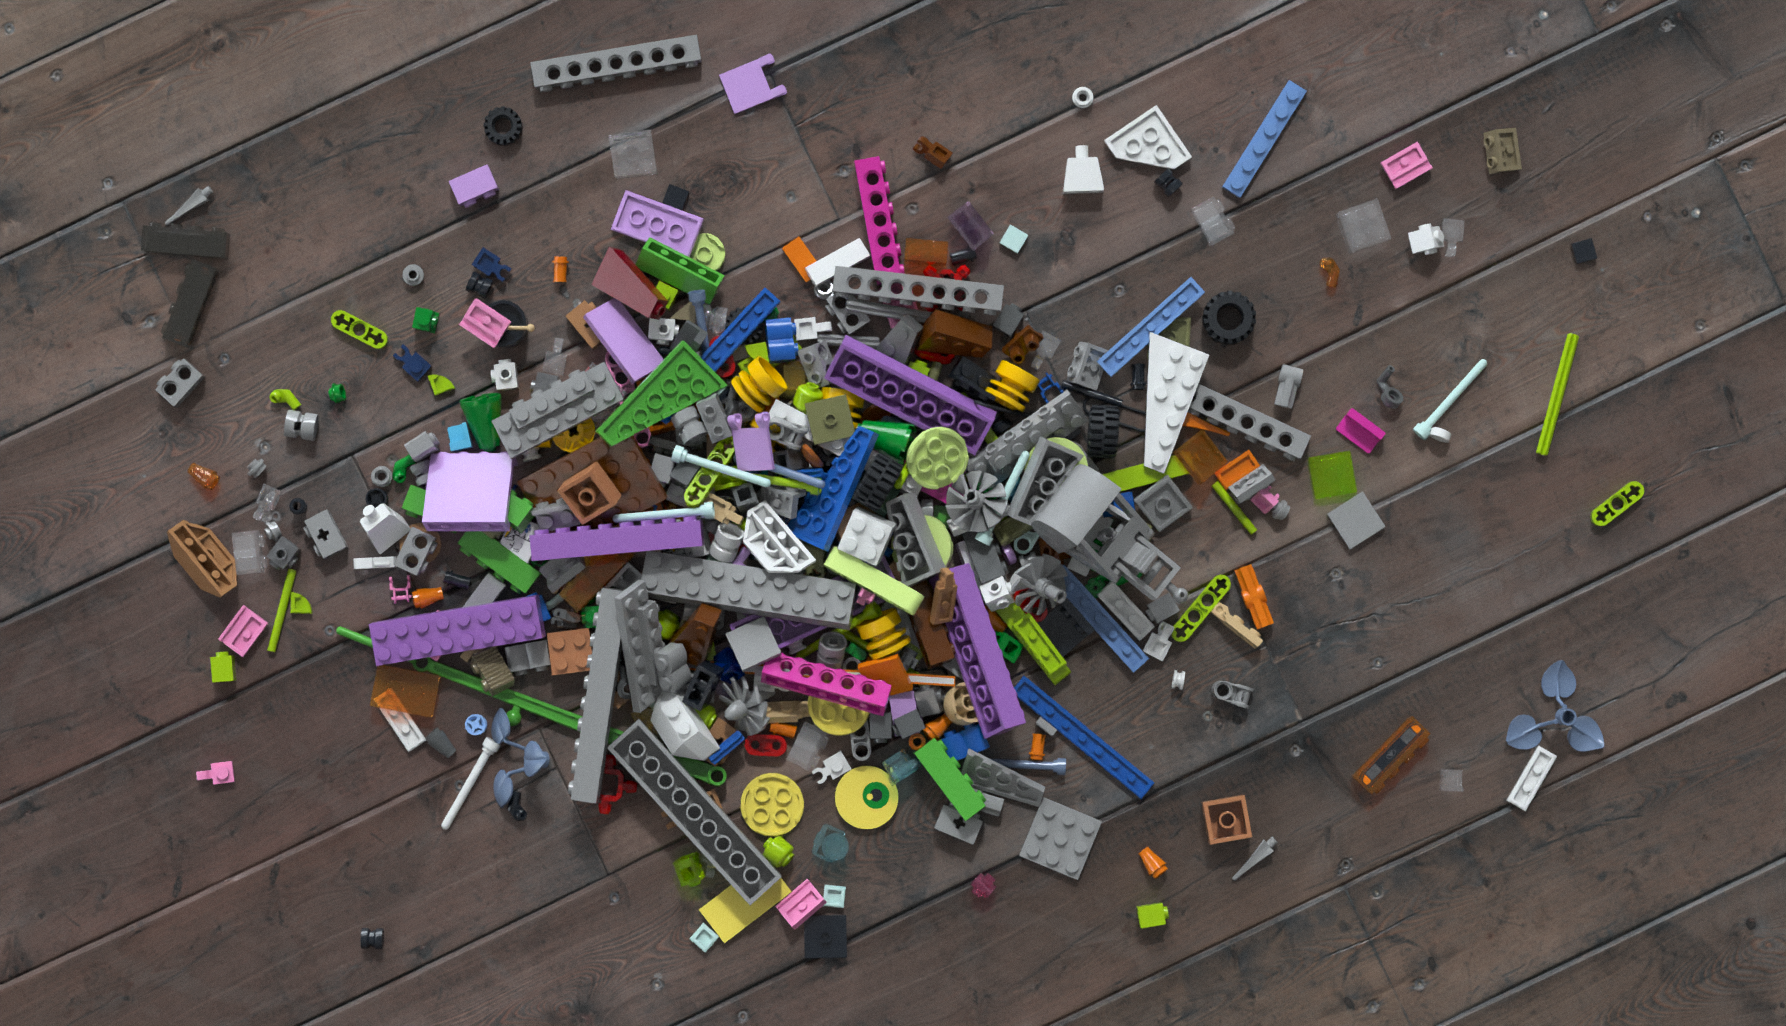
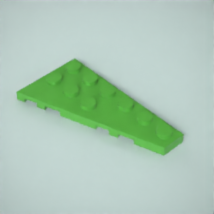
M683 340L595 432L609 446H613L728 385Z

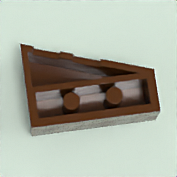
M935 310L922 324L924 328L916 346L917 351L982 358L992 349L993 327Z

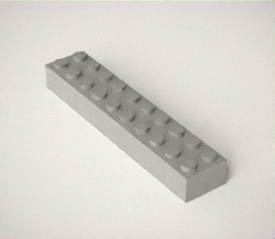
M654 551L646 552L641 580L646 582L648 598L695 606L705 603L726 611L850 630L857 594L856 583L793 573H768L766 569Z
M604 587L601 591L597 592L596 604L599 605V611L594 613L593 625L596 626V631L591 634L590 647H593L592 654L588 655L586 666L590 668V672L584 679L583 689H587L586 696L582 697L580 710H584L583 717L579 718L577 731H581L580 738L576 739L574 752H578L577 759L572 762L571 773H574V780L569 782L568 794L571 795V800L597 803L600 800L622 651L614 598L624 591L621 589Z
M640 719L636 720L607 747L749 905L754 903L782 877L776 868Z

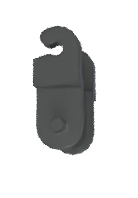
M557 608L554 610V617L550 622L551 625H554L555 621H557L558 628L575 629L578 626L580 616L577 613Z

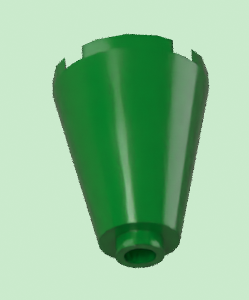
M486 393L481 394L482 396L479 397L471 396L460 400L461 409L479 449H484V452L497 450L496 447L500 445V437L492 420L501 416V394Z
M864 420L862 424H858L857 428L861 426L879 434L873 447L875 451L886 455L901 465H905L904 460H906L908 449L915 439L911 437L912 432L916 433V425Z

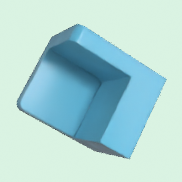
M467 422L448 427L451 452L473 448Z

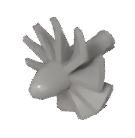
M979 470L966 474L971 489H968L964 474H961L958 480L952 484L954 489L949 487L947 491L946 510L950 518L958 527L968 532L989 531V528L1001 522L1003 518L988 508L987 505L1002 516L1008 505V500L986 499L988 497H1006V491L1001 482L983 494V491L998 481L996 477L989 473H984L978 491L976 490L982 473Z
M1048 554L1028 558L1029 564L1019 568L1015 573L1022 577V579L1019 578L1013 584L1011 592L1029 588L1024 594L1017 595L1015 598V604L1019 607L1027 597L1031 596L1029 604L1023 609L1027 613L1032 612L1033 605L1038 599L1039 607L1036 615H1041L1047 608L1045 598H1049L1052 608L1056 607L1057 603H1062L1066 599L1064 577L1068 576L1067 572L1062 566L1061 561Z
M733 677L730 680L734 690L729 688L724 682L722 687L732 698L729 699L721 694L719 695V699L728 706L726 711H724L726 719L735 720L734 727L737 730L746 731L749 736L763 731L770 721V717L766 716L768 704L765 700L775 695V689L774 692L759 691L755 685L754 689L749 691L745 677H741L743 690Z

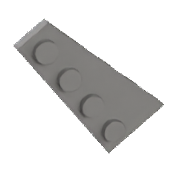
M968 749L961 773L962 775L967 773L973 781L971 787L1039 807L1045 786Z

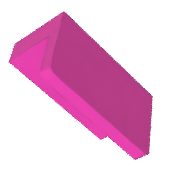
M1353 408L1347 412L1336 427L1339 433L1368 454L1386 434Z

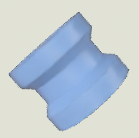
M479 714L471 715L466 719L465 728L471 735H481L487 729V720Z

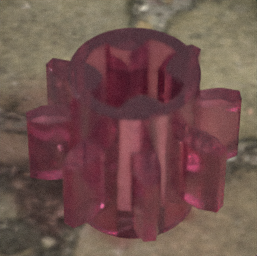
M980 873L970 884L974 887L972 893L978 898L982 895L987 898L996 888L993 884L995 879L989 873L985 876Z

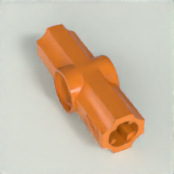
M1252 565L1234 570L1242 590L1243 601L1251 613L1256 629L1273 624L1274 622L1266 603L1265 592L1261 584L1259 585Z

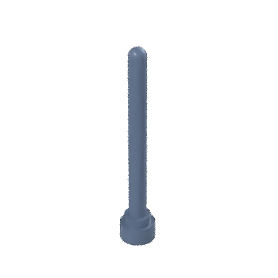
M705 290L688 292L689 302H692V305L695 306L697 325L707 332L703 309L704 300L706 299ZM708 335L701 345L702 354L710 347Z
M734 454V463L737 464L736 455ZM774 464L775 469L768 470L820 489L825 487L823 480Z
M1058 758V760H1053V762L991 759L1007 768L1053 770L1057 775H1065L1066 758Z

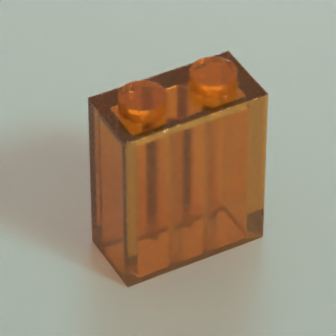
M906 238L904 264L946 268L948 242Z

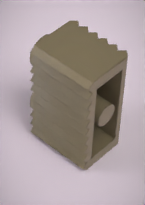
M496 646L488 647L472 655L470 666L475 675L479 673L482 679L480 683L485 692L489 691L491 696H494L514 686L515 679Z

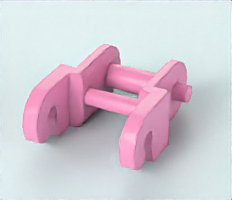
M407 575V586L404 588H394L393 578L389 577L390 590H393V597L391 599L394 600L395 604L397 600H407V602H410L412 595H409V588H412L410 575ZM396 591H406V595L397 596Z

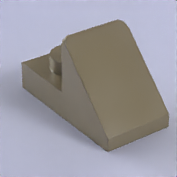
M692 302L687 303L670 319L685 322L689 320L696 324L695 306L692 305Z

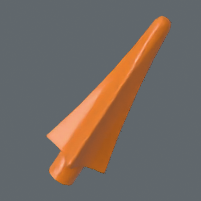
M1187 412L1182 425L1225 436L1230 435V432L1216 427Z

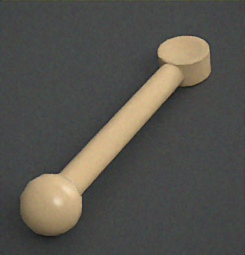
M533 324L509 326L507 330H527L528 332H533L535 326Z

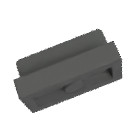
M687 320L671 344L670 349L673 350L684 340L697 353L708 332Z

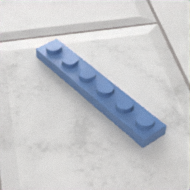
M1290 80L1287 82L1222 188L1238 198L1242 196L1307 92L1305 89Z
M1190 277L1106 352L1097 363L1112 377L1149 344V332L1159 335L1204 295L1205 291Z
M1063 565L1068 575L1064 577L1066 598L1070 600L1100 637L1134 673L1149 659L1148 656L1070 570Z

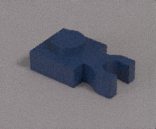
M484 247L471 264L489 277L492 273H495L496 277L503 283L506 279L500 275V272L504 269L508 272L512 270L507 265L498 264L501 258Z
M403 344L401 348L405 350V355L400 357L395 353L393 356L397 360L405 362L402 368L419 382L432 366L417 352L412 356L408 347Z

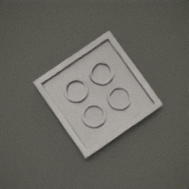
M1043 797L1019 856L1078 880L1102 821Z

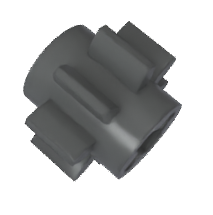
M906 646L894 653L899 655L906 672L909 668L915 669L919 660L915 659L918 653Z

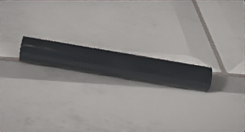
M1063 380L1061 385L1062 389L1120 408L1123 403L1122 399Z

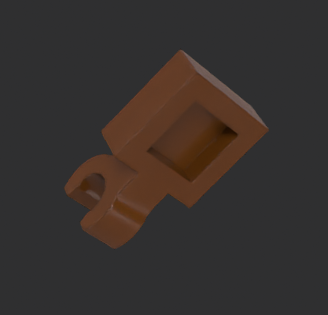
M921 136L917 140L918 143L913 147L916 153H925L924 158L940 169L943 168L953 154L938 142L932 144L924 136Z

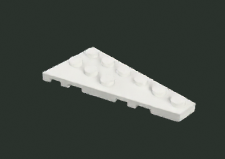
M1149 332L1144 466L1164 473L1209 354Z

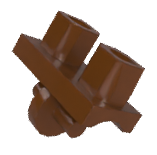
M1027 325L1023 330L1016 329L1013 332L1014 338L1002 348V351L1012 361L1021 364L1029 351H1035L1040 347L1039 342L1044 339L1043 334L1036 332L1030 325Z

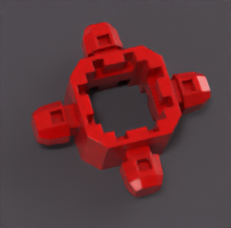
M928 265L923 270V273L928 277L944 278L947 275L951 279L962 280L968 277L971 270L966 265H962L956 270V274L951 269H943L938 274L933 266ZM934 290L933 296L936 299H942ZM960 290L954 296L955 300L959 302L964 301L966 298L963 299L962 296L965 293ZM933 304V308H924L928 312H933L938 306Z
M606 755L604 774L619 775L617 794L614 796L600 794V814H609L612 807L610 801H618L623 797V791H626V793L637 792L638 783L630 780L625 782V774L621 769H614V766H616V757L614 755Z

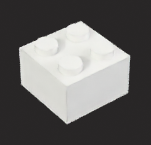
M857 507L853 510L837 549L877 566L881 562L896 523L861 507Z

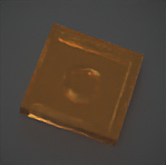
M1203 429L1173 452L1198 485L1205 482L1228 462Z

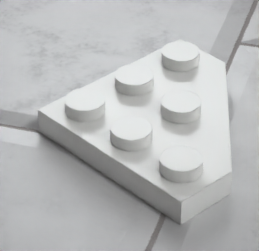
M1157 105L1104 140L1116 159L1174 170L1192 158Z

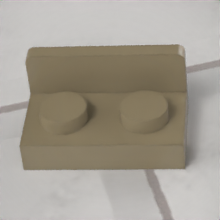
M1516 128L1495 129L1484 133V146L1486 148L1489 174L1522 169Z

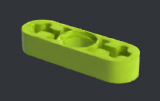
M338 310L332 314L331 323L338 330L375 349H382L388 344V336L384 331L343 310ZM345 315L344 319L350 323L351 319L355 320L350 325L349 331L346 330L349 326L343 323L340 326L337 325L338 321L335 320L337 316ZM357 324L365 326V333L361 336H357L354 333V327ZM370 328L373 329L371 334L375 336L382 334L383 343L375 345V340L368 337V341L365 340L369 335Z
M1637 481L1627 483L1591 512L1590 518L1592 523L1596 526L1607 525L1643 496V485ZM1630 486L1639 488L1637 496L1631 495L1626 499L1621 495L1622 492H1624V495L1628 494L1631 491ZM1614 498H1620L1623 501V507L1620 510H1615L1612 507L1611 503ZM1607 504L1608 509L1612 513H1614V515L1611 516V514L1608 513L1604 516V522L1601 520L1597 521V512H1605L1607 509L1604 506Z

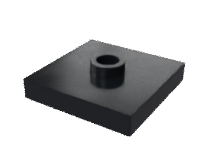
M812 915L804 922L805 958H847L846 915Z

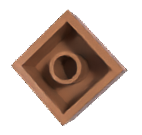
M598 462L593 463L565 480L558 490V493L582 525L615 506L622 496Z
M591 628L547 633L552 675L590 671V668L586 666L588 655L592 654L593 647H590Z
M1245 795L1201 802L1208 843L1210 845L1252 837Z

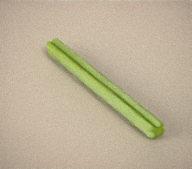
M1569 333L1565 341L1536 453L1539 455L1547 456L1579 339V336Z

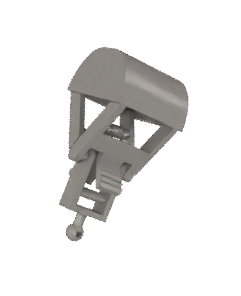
M1079 464L1075 466L1031 522L1036 533L1057 553L1065 552L1113 583H1117L1120 577L1123 576L1152 601L1157 599L1162 591L1166 589L1173 594L1175 602H1186L1188 599L1186 589L1177 588L1171 583V580L1181 567L1149 542L1155 534L1154 531L1150 529L1147 523L1119 493L1121 488L1104 475L1086 465ZM1114 500L1122 510L1118 509L1110 503ZM1106 511L1120 519L1121 523L1115 530L1108 527L1097 533V539L1102 542L1103 546L1096 553L1084 537L1103 512ZM1079 546V548H1080L1086 555H1084L1083 553L1079 552L1078 550H1076V549L1073 548V547ZM1165 566L1169 571L1153 590L1148 585L1161 568ZM1139 572L1145 575L1142 580L1137 577Z

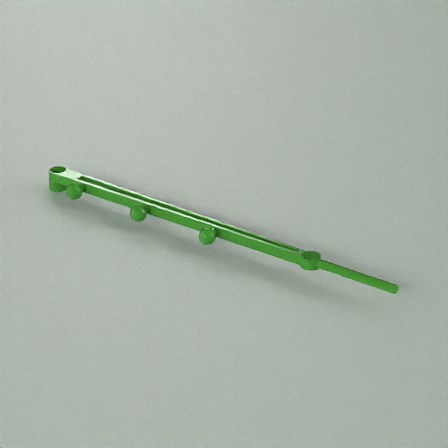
M341 626L336 629L338 635L373 648L371 638ZM427 657L428 665L425 668L417 667V659L408 661L413 664V667L418 672L429 671L491 696L489 691L485 692L480 683L482 679L431 660L430 657ZM506 689L501 693L491 696L513 705L512 710L506 713L510 726H516L521 722V709L576 731L578 720L583 717L511 689ZM610 727L608 744L617 739L623 731ZM674 756L693 778L714 787L722 786L726 782L727 775L723 768L715 767L697 759ZM715 771L721 772L723 774L722 781L714 782L711 779L712 773Z

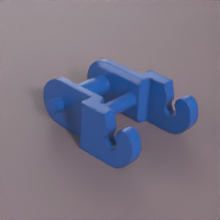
M1046 372V377L1040 380L1037 387L1042 391L1040 395L1047 404L1049 401L1044 395L1045 391L1053 386H1056L1061 394L1064 391L1058 382H1053L1051 379L1053 376ZM1049 380L1051 384L1043 389L1041 385Z

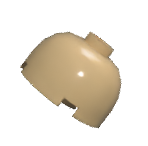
M965 682L952 687L946 693L943 701L945 715L957 725L965 726L978 722Z

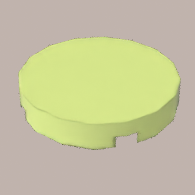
M699 234L690 258L717 271L725 260L724 246L712 234Z

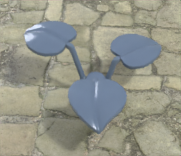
M1563 660L1553 663L1542 677L1541 688L1546 696H1556V701L1562 708L1556 712L1554 720L1537 725L1534 718L1529 715L1516 716L1508 727L1507 744L1516 749L1533 748L1542 739V734L1538 728L1558 723L1572 727L1567 734V738L1573 749L1577 751H1590L1604 748V739L1598 724L1588 716H1579L1577 718L1575 711L1567 709V705L1560 699V697H1569L1575 691L1576 679Z
M500 707L494 716L491 727L494 742L502 744L504 741L508 745L524 750L523 768L509 771L507 774L505 770H500L494 779V796L498 805L503 808L510 801L513 794L511 775L525 772L528 777L534 776L542 768L548 767L549 754L546 751H542L536 741H530L526 747L509 741L507 737L510 734V722L506 712Z

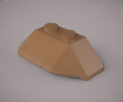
M183 520L167 531L173 556L201 590L221 598L237 586L236 560L209 528Z

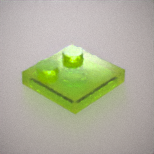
M1350 451L1308 458L1315 499L1357 492Z

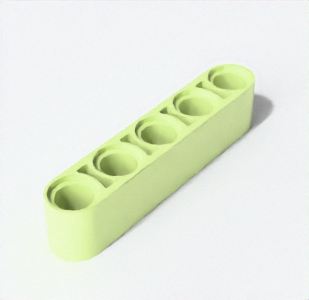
M835 546L823 564L834 573L852 583H856L861 588L913 616L924 599V596L914 589L858 558L837 549Z

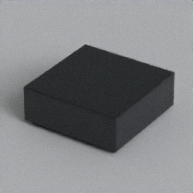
M669 184L662 203L683 210L689 191Z
M1592 238L1571 244L1576 264L1597 259Z

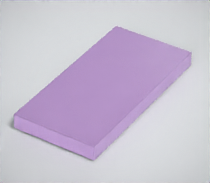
M625 190L611 230L645 243L651 237L690 257L705 219Z
M613 298L584 315V320L632 384L648 376L664 360L623 304L617 299Z

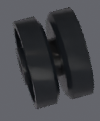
M499 300L489 305L490 308L511 321L509 326H527L529 324L525 312L511 301ZM506 330L497 347L511 348L517 346L524 340L528 331Z

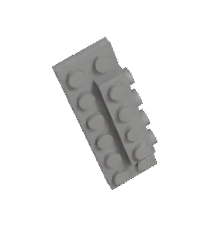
M605 362L586 372H580V370L573 371L568 375L569 379L564 382L561 379L554 381L549 385L550 389L544 392L542 389L535 391L531 394L532 398L525 402L523 399L516 401L512 404L513 408L508 413L492 420L511 459L624 401Z
M1066 390L1035 413L1022 420L1015 427L1005 432L998 439L988 444L976 455L969 458L966 468L969 472L982 471L979 483L982 482L984 473H989L996 477L998 481L989 487L991 489L1011 475L1023 451L1029 452L1037 444L1040 436L1043 438H1065L1088 422V419L1069 391Z
M637 580L616 596L614 601L633 712L641 713L655 702L662 692L658 680L659 671L656 668L654 656L656 652L665 647V643L661 637L663 627L658 619L659 606L656 604V601L648 600L646 582Z

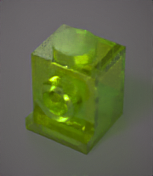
M698 852L678 857L673 862L681 887L689 885V887L697 886L705 877L698 858Z

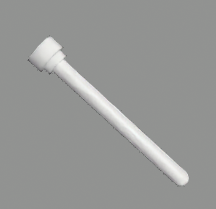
M486 737L482 743L483 752L442 822L441 826L443 829H449L490 755H493L500 748L501 744L495 743L493 739Z

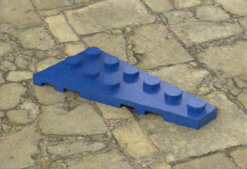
M861 426L856 429L844 445L845 450L839 458H834L827 473L824 472L822 480L825 482V487L822 488L821 494L812 495L808 492L805 496L804 504L799 510L797 509V518L791 519L787 527L797 538L822 550L829 551L879 434Z

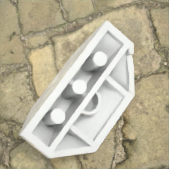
M765 500L748 510L743 543L768 573H799L816 562V559Z
M682 688L676 693L663 692L662 690L660 696L657 697L650 721L672 755L705 761L720 749L719 745L696 710L682 702L685 696Z

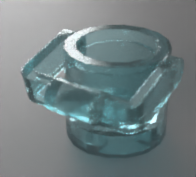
M905 749L900 750L882 762L889 774L888 780L892 786L921 768L919 759L915 757L911 760Z
M824 824L814 839L812 854L830 863H833V860H841L846 856L850 847L848 839L844 836L846 832L829 824ZM827 828L836 831L825 837ZM819 846H821L825 856L817 853Z

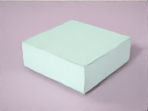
M1010 225L1000 244L1018 254L1028 235Z
M825 885L823 898L827 903L823 906L844 908L846 887Z
M703 922L690 937V940L706 952L719 936Z

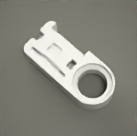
M395 556L353 559L354 569L397 567L394 565L396 561Z

